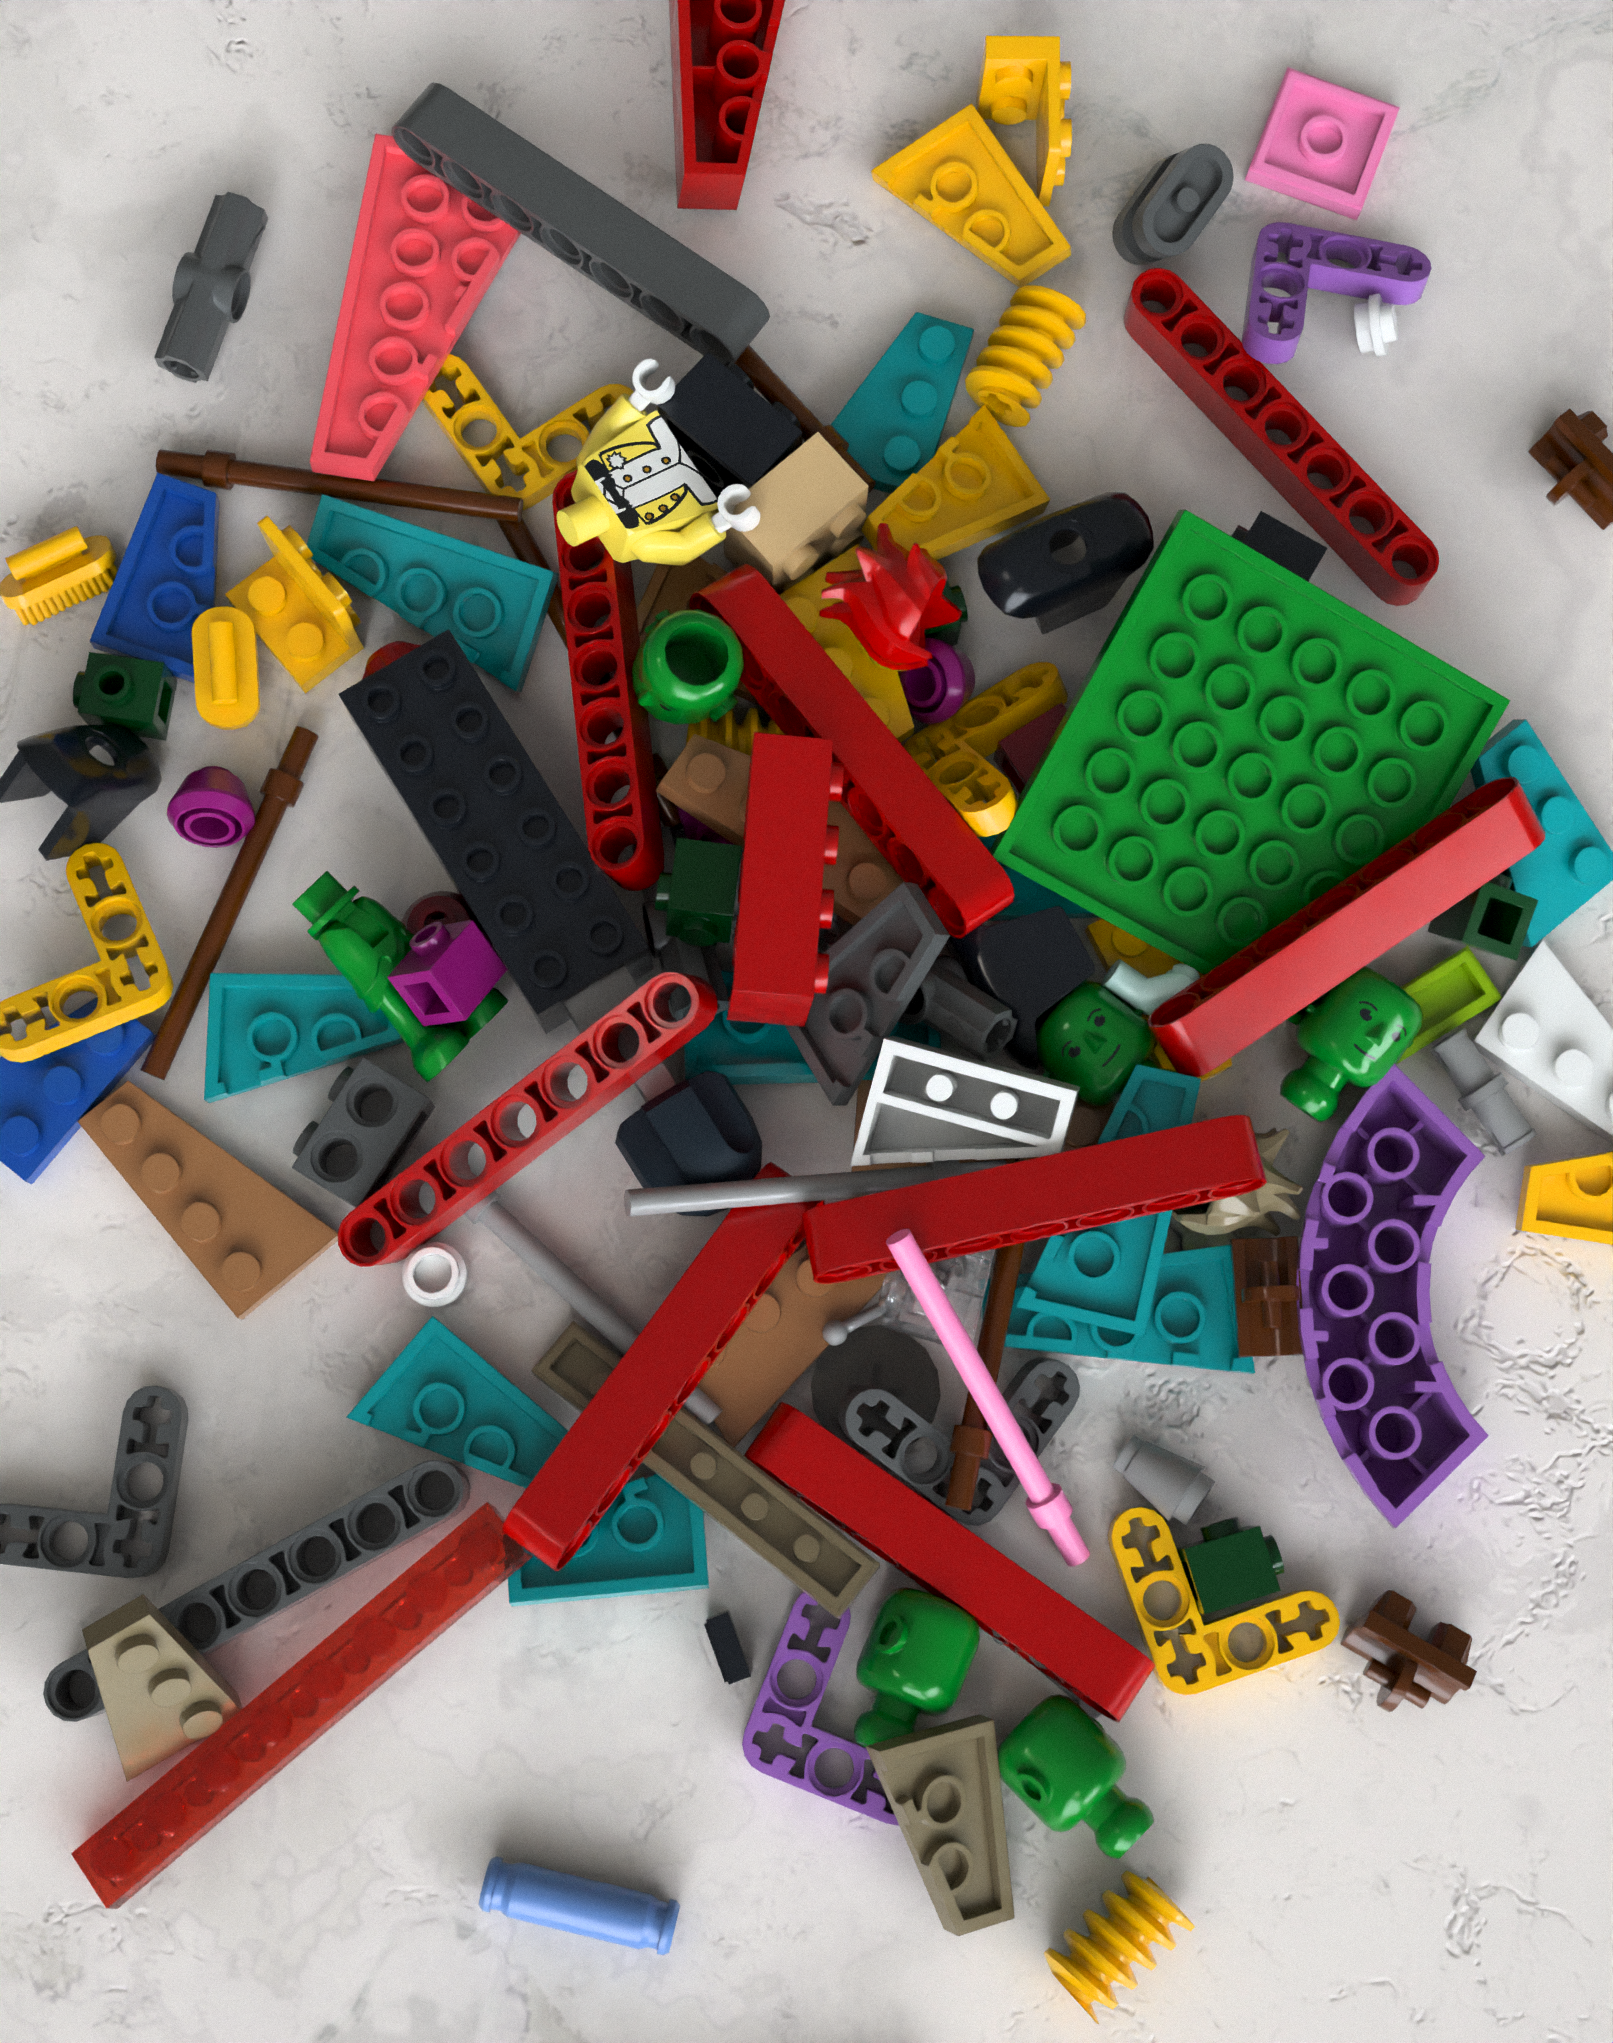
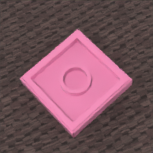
M1288 67L1245 180L1357 220L1400 107Z

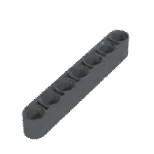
M434 82L429 84L392 127L391 133L395 142L414 162L702 355L709 352L723 365L727 362L735 363L770 318L769 310L758 295L748 287L442 84Z
M429 1460L420 1463L162 1606L158 1610L205 1657L454 1518L464 1510L470 1498L471 1487L468 1477L460 1467L451 1462ZM442 1471L451 1478L454 1485V1495L448 1505L434 1510L423 1501L421 1488L426 1477L431 1473ZM381 1503L393 1512L395 1528L391 1536L385 1541L375 1542L365 1533L363 1520L366 1512L372 1506ZM320 1536L328 1539L336 1552L334 1565L324 1575L312 1572L305 1561V1550L308 1544ZM257 1570L268 1572L276 1584L275 1597L265 1608L254 1605L249 1600L246 1592L247 1582L250 1576ZM198 1603L209 1606L216 1617V1628L212 1636L206 1641L195 1638L187 1625L188 1615L191 1609ZM87 1649L60 1663L49 1673L44 1684L43 1695L46 1706L54 1716L63 1721L77 1722L106 1712ZM78 1670L88 1673L94 1680L96 1687L95 1696L87 1707L76 1704L69 1693V1682L73 1674Z

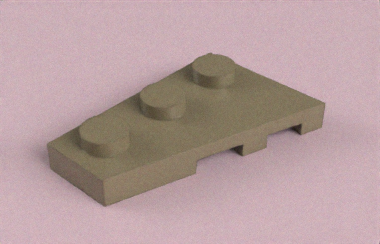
M144 1594L82 1629L127 1782L201 1738L214 1734L220 1727L244 1714L238 1693Z
M978 1714L866 1745L865 1747L943 1928L956 1936H961L1014 1919L994 1719Z

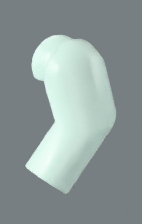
M1118 959L1105 975L1102 986L1135 1009L1144 1010V1015L1150 1016L1162 1003L1198 980L1200 976L1194 968L1179 963L1175 964L1173 969L1167 971L1166 974L1147 978L1121 959Z

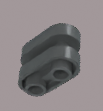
M1199 144L1158 161L1115 219L1112 237L1119 255L1131 264L1147 265L1188 250L1231 191L1234 175L1232 164L1227 155L1214 145Z

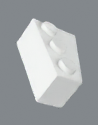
M897 1036L886 1037L883 1039L850 1166L905 1162L927 1163L966 1159L1030 1158L1061 1153L1065 1145L1080 1087L992 1062H983L977 1058Z

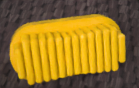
M76 525L6 557L5 560L11 573L0 583V596L8 608L16 611L23 625H28L29 623L36 625L38 621L43 622L45 618H51L52 614L57 615L59 610L65 611L66 607L71 608L73 604H79L80 600L84 602L87 600V597L92 599L95 595L98 596L102 592H108L118 571L114 563L117 553L106 536L96 535L84 538Z
M228 606L214 607L200 614L192 626L196 707L201 717L209 725L222 730H235L247 727L256 718L260 710L256 630L249 616L243 611Z

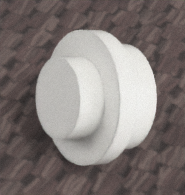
M1379 293L1369 295L1368 302L1355 304L1354 320L1360 352L1375 351L1377 357L1387 355L1388 342L1398 341V323L1394 304L1383 305Z
M440 1242L426 1243L413 1250L406 1258L402 1269V1282L408 1295L417 1303L432 1308L443 1307L454 1302L464 1291L468 1278L467 1266L460 1253L453 1247Z

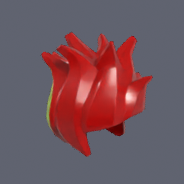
M880 523L877 530V551L863 546L855 549L862 569L826 573L825 582L832 586L821 590V599L840 598L843 601L823 608L819 611V616L839 620L847 625L870 660L881 668L903 672L928 666V659L933 658L931 652L925 650V629L955 622L961 617L962 611L942 594L947 581L944 567L933 559L926 549L920 548L916 542L913 544L910 552L894 541L888 524Z

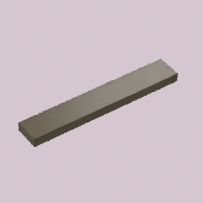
M572 1321L531 1371L536 1378L582 1413L621 1358L575 1321ZM683 1407L642 1461V1463L838 1620L880 1568L879 1562Z

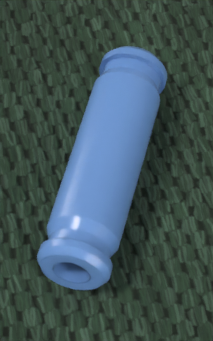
M498 1856L490 1859L479 1899V1907L484 1912L490 1913L491 1909L502 1912L509 1918L635 1949L652 1948L656 1949L659 1955H665L670 1951L680 1904L674 1899H669V1902L658 1900L652 1894L523 1862L515 1864L503 1862L502 1857Z

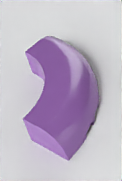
M1395 1064L1377 1084L1369 1087L1361 1096L1339 1128L1320 1166L1306 1208L1298 1249L1296 1286H1299L1300 1270L1303 1309H1300L1298 1300V1331L1307 1377L1320 1416L1344 1464L1365 1496L1392 1528H1397L1489 1436L1473 1418L1457 1394L1445 1370L1443 1361L1439 1362L1429 1325L1432 1322L1430 1304L1432 1264L1429 1261L1437 1229L1442 1225L1456 1193L1469 1174L1485 1158V1155Z

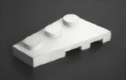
M1541 940L1534 946L1502 993V999L1496 1002L1471 1041L1480 1054L1613 1145V1028L1547 944Z

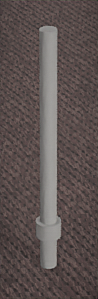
M958 1160L927 1162L925 1166L628 1189L625 1190L624 1205L627 1216H641L847 1199L1002 1166L1007 1163L1005 1160L959 1163Z
M495 1190L464 1213L473 1224L481 1221L625 1355L640 1333L499 1204L498 1201L501 1196ZM698 1387L695 1388L682 1406L707 1427L723 1411Z

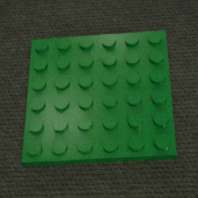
M1186 509L1178 510L1017 799L1018 807L1013 820L1007 830L997 835L989 852L1002 864L1205 975L1449 809L1510 700ZM1304 1008L1287 1020L1297 1025L1306 1010Z

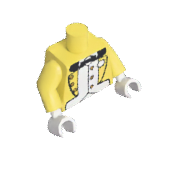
M646 359L640 362L633 372L632 379L636 390L630 396L625 393L622 394L595 424L577 456L578 471L571 489L575 503L557 512V524L562 536L571 546H577L598 536L612 558L618 562L625 563L640 559L645 563L683 566L726 539V530L732 527L737 531L743 532L753 530L759 523L760 512L755 506H751L741 514L733 515L735 506L750 497L751 492L747 487L742 484L730 485L722 490L717 499L658 411L656 410L647 415L645 408L649 403L662 404L671 399L675 392V381L669 376L656 390H646V380L655 373L659 366L655 359Z

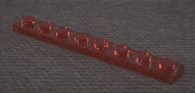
M486 1502L228 1720L219 1730L208 1737L71 1853L106 1909H118L533 1557L529 1551L502 1532L505 1519L494 1505Z

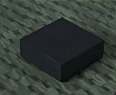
M727 1610L708 1617L704 1626L724 1682L728 1681L730 1685L751 1677V1670L730 1611Z

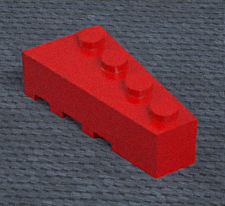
M669 0L678 209L737 210L785 0Z
M754 732L743 833L745 844L744 852H742L738 888L739 915H737L732 955L734 976L728 1000L727 1020L804 1027L814 999V993L826 994L829 954L817 953L819 928L831 929L834 889L822 888L824 864H836L839 840V826L827 825L829 801L840 802L844 774V763L832 762L833 739Z

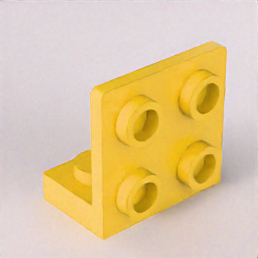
M986 36L976 97L977 111L982 119H992L994 122L1003 125L1018 124L1024 120H1036L1037 198L1043 207H1049L1053 187L1063 186L1065 157H1070L1072 121L1071 118H1064L1065 100H1069L1071 90V62L1060 61V36Z
M265 516L257 522V525L274 557L225 593V596L234 608L243 611L249 616L254 624L256 635L306 694L364 649L355 630L362 622L350 606L353 602L340 583L330 572H327L324 576L311 559L313 556L311 550L299 534L290 525L280 531L268 516Z

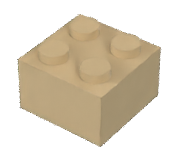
M817 432L748 490L751 492L750 497L735 506L733 515L741 514L747 508L755 506L760 512V520L758 525L750 531H737L732 527L726 530V539L723 540L724 556L735 568L742 564H749L756 568L780 595L820 569L830 559H835L855 545L861 544L864 539L861 530L866 518L869 486L822 435Z

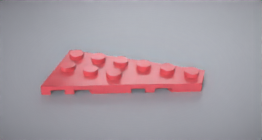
M375 134L310 457L312 472L375 481L521 234L414 162L399 148L393 136Z

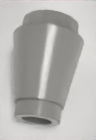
M1135 1435L1128 1441L1113 1465V1468L1123 1474V1477L1168 1521L1175 1517L1186 1526L1196 1514L1215 1483L1214 1480L1202 1473L1205 1466L1147 1441L1144 1442Z

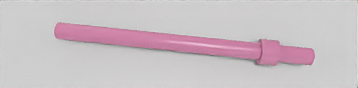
M902 1229L895 1232L886 1240V1244L1028 1495L1026 1506L1040 1529L1048 1530L1068 1566H1077L1088 1559L1090 1551L1070 1517L1073 1508L1059 1484L1050 1482L909 1229Z

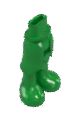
M326 871L292 905L312 924L307 932L313 939L319 940L327 957L349 981L357 997L364 1001L369 1012L375 1013L380 1008L409 1047L413 1067L426 1082H429L468 1045L470 1039L491 1021L509 1000L498 989L493 987L467 1020L444 1023L442 1025L423 1026L387 978L412 949L409 943L414 934L407 930L405 924L393 916L378 901L365 896H361L353 901L360 890L354 885L347 891Z

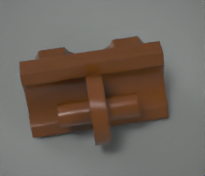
M1568 409L1555 420L1551 428L1528 452L1557 482L1546 495V498L1553 506L1570 495L1602 530H1605L1613 523V453L1602 443L1608 437L1607 425L1593 411H1587L1577 416L1571 409Z
M1298 1236L1231 1239L1238 1358L1303 1355L1297 1316L1298 1300L1299 1309H1303L1300 1270H1298L1299 1286H1296Z
M1387 1590L1380 1595L1366 1614L1347 1627L1340 1644L1368 1660L1363 1675L1381 1685L1376 1703L1377 1706L1384 1710L1392 1712L1398 1707L1403 1698L1421 1709L1425 1707L1430 1697L1442 1704H1446L1459 1689L1464 1691L1470 1689L1477 1673L1476 1670L1466 1665L1472 1637L1454 1625L1442 1622L1431 1628L1426 1641L1410 1633L1408 1628L1417 1608L1412 1601L1393 1590Z

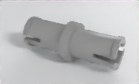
M1463 1027L1437 1043L1429 1051L1432 1055L1436 1056L1462 1094L1458 1101L1465 1111L1473 1110L1499 1148L1498 1151L1501 1156H1504L1527 1143L1537 1135V1132L1534 1128H1531L1504 1089L1508 1082L1501 1072L1493 1073L1467 1035V1030Z

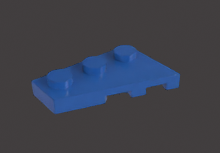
M157 472L90 638V643L94 649L115 656L164 662L173 676L195 683L192 626L200 614L215 607L220 501L215 492Z
M98 997L67 1016L79 1019L90 1015L97 1007ZM133 1019L31 1061L22 1063L12 1062L1 1056L0 1161L25 1182L33 1184L81 1128L77 1121L108 1096L153 1043L156 1035L137 1019ZM55 1023L51 1025L49 1028L52 1029L59 1025Z

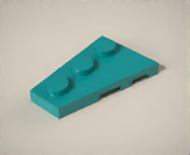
M916 312L831 423L849 443L847 451L876 482L873 489L892 494L912 473L916 474L935 456L973 339V328Z
M1513 719L1487 741L1470 772L1475 790L1496 779L1515 777L1523 788L1546 833L1545 839L1540 846L1500 873L1513 879L1509 890L1538 900L1522 944L1524 947L1532 948L1613 880V852L1526 719Z
M210 973L204 1100L208 1103L219 1101L401 1044L403 1039L380 1008L375 1013L369 1012L364 1001L357 997L349 981L343 975Z
M434 1316L428 1320L346 1417L523 1488L529 1486L569 1431Z
M657 1474L645 1479L641 1477L627 1483L576 1554L559 1571H554L521 1545L506 1536L509 1603L512 1607L709 1589L704 1512Z

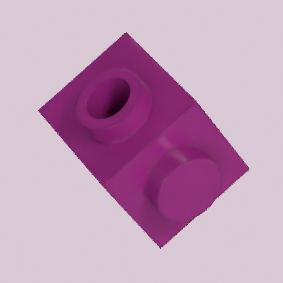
M473 920L443 925L442 922H434L422 928L412 937L409 943L412 949L387 978L423 1026L467 1020L508 969L493 950L489 938L478 929Z

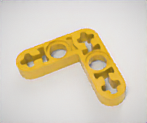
M449 354L422 401L484 491L489 494L522 498L524 511L553 494L557 483L566 474L578 470L576 458L568 462L554 460L547 452L549 443L557 436L571 435L576 437L583 447L590 434L581 422L588 420L590 430H592L605 414L604 409L613 405L622 394L625 393L630 396L634 391L621 384H608L600 387L530 433L519 438L469 366L460 357ZM444 375L448 381L455 380L459 398L464 404L457 412L448 394L442 389L437 391L435 379ZM475 420H487L497 428L495 438L489 444L482 447L472 446L463 439L465 427ZM502 454L504 455L505 463L514 475L521 476L526 473L523 476L525 484L523 490L516 492L512 486L502 488L504 486L500 468L495 462Z
M1049 662L1029 664L966 702L948 720L931 724L907 740L903 747L977 837L999 834L1008 829L1016 813L1018 800L1008 778L984 758L995 752L998 742L1057 704L1062 702L1065 705L1068 699L1067 690L1054 664Z
M91 843L80 847L70 856L66 865L67 880L101 961L0 1002V1056L9 1061L22 1063L37 1059L153 1012L165 1005L171 997L174 984L166 960L122 857L116 849L107 844ZM100 865L105 872V878L113 896L105 897L102 900L91 880L89 872L91 868ZM115 915H130L137 920L134 932L125 939L109 940L102 934L104 924ZM137 954L146 974L149 976L151 987L139 991L134 984L133 974L126 959L133 958ZM87 991L98 996L97 1007L90 1015L84 1018H70L63 1012L66 1000L76 992ZM49 1006V1010L59 1026L50 1029L41 1008ZM17 1019H23L27 1025V1037L15 1041L14 1037L10 1034L12 1033L10 1023Z
M1135 1507L1118 1513L1110 1523L1107 1534L1109 1548L1148 1658L1155 1664L1153 1672L1160 1684L1172 1692L1182 1695L1198 1694L1321 1650L1331 1644L1338 1634L1340 1619L1334 1603L1323 1593L1311 1590L1293 1591L1203 1623L1171 1532L1164 1518L1152 1509ZM1133 1518H1137L1141 1526H1153L1156 1537L1147 1542L1152 1562H1158L1165 1556L1169 1565L1168 1570L1149 1571L1135 1581L1131 1568L1144 1567L1137 1548H1125L1121 1538L1130 1532L1128 1521ZM1163 1580L1172 1584L1177 1590L1179 1605L1174 1615L1167 1619L1158 1620L1147 1613L1144 1608L1143 1597L1149 1585ZM1302 1602H1305L1308 1609L1321 1610L1323 1620L1315 1624L1316 1636L1310 1639L1309 1635L1301 1630H1293L1280 1636L1287 1644V1648L1278 1651L1277 1634L1265 1617L1267 1613L1275 1611V1623L1282 1624L1300 1616L1298 1605ZM1187 1620L1192 1632L1178 1633L1180 1641L1187 1653L1199 1654L1201 1664L1192 1668L1194 1679L1189 1682H1185V1679L1179 1674L1168 1673L1167 1664L1176 1660L1172 1642L1170 1639L1165 1638L1157 1644L1153 1634L1154 1631L1173 1630L1184 1624ZM1249 1622L1259 1628L1264 1644L1258 1657L1251 1661L1242 1662L1236 1659L1230 1652L1228 1637L1235 1626L1240 1623Z

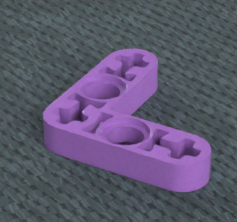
M1276 222L1268 224L1259 233L1251 261L1242 333L1243 348L1249 356L1266 364H1281L1293 358L1304 327L1308 288L1363 299H1369V295L1379 293L1384 303L1394 305L1413 304L1422 297L1432 269L1430 260L1418 249L1406 245L1292 223ZM1278 252L1286 254L1287 263L1276 262ZM1329 259L1348 262L1355 268H1343L1334 265ZM1263 288H1277L1291 296L1278 297L1269 294ZM1268 321L1279 323L1276 334L1269 332Z
M802 1592L792 1606L745 1727L742 1741L744 1756L753 1768L763 1774L886 1824L898 1826L899 1824L894 1812L885 1809L886 1798L882 1793L866 1787V1798L864 1801L851 1797L863 1780L864 1761L866 1759L871 1760L866 1747L812 1725L848 1632L851 1614L848 1608L839 1619L836 1628L825 1626L821 1631L816 1645L818 1647H830L825 1661H821L816 1655L806 1649L789 1648L787 1645L793 1633L803 1641H805L808 1634L810 1620L802 1615L806 1603L815 1606L818 1604L805 1592ZM795 1659L804 1660L809 1663L816 1674L815 1686L811 1693L798 1699L790 1698L783 1694L777 1682L778 1672L782 1665ZM773 1723L780 1724L784 1727L783 1739L787 1743L800 1748L802 1747L803 1734L817 1738L806 1754L804 1775L799 1776L789 1771L796 1763V1758L785 1753L776 1752L772 1761L762 1759L760 1757L761 1745L753 1741L756 1731L768 1733ZM826 1749H842L849 1754L853 1761V1773L850 1779L842 1786H826L815 1775V1761ZM874 1769L871 1773L872 1777L880 1780Z

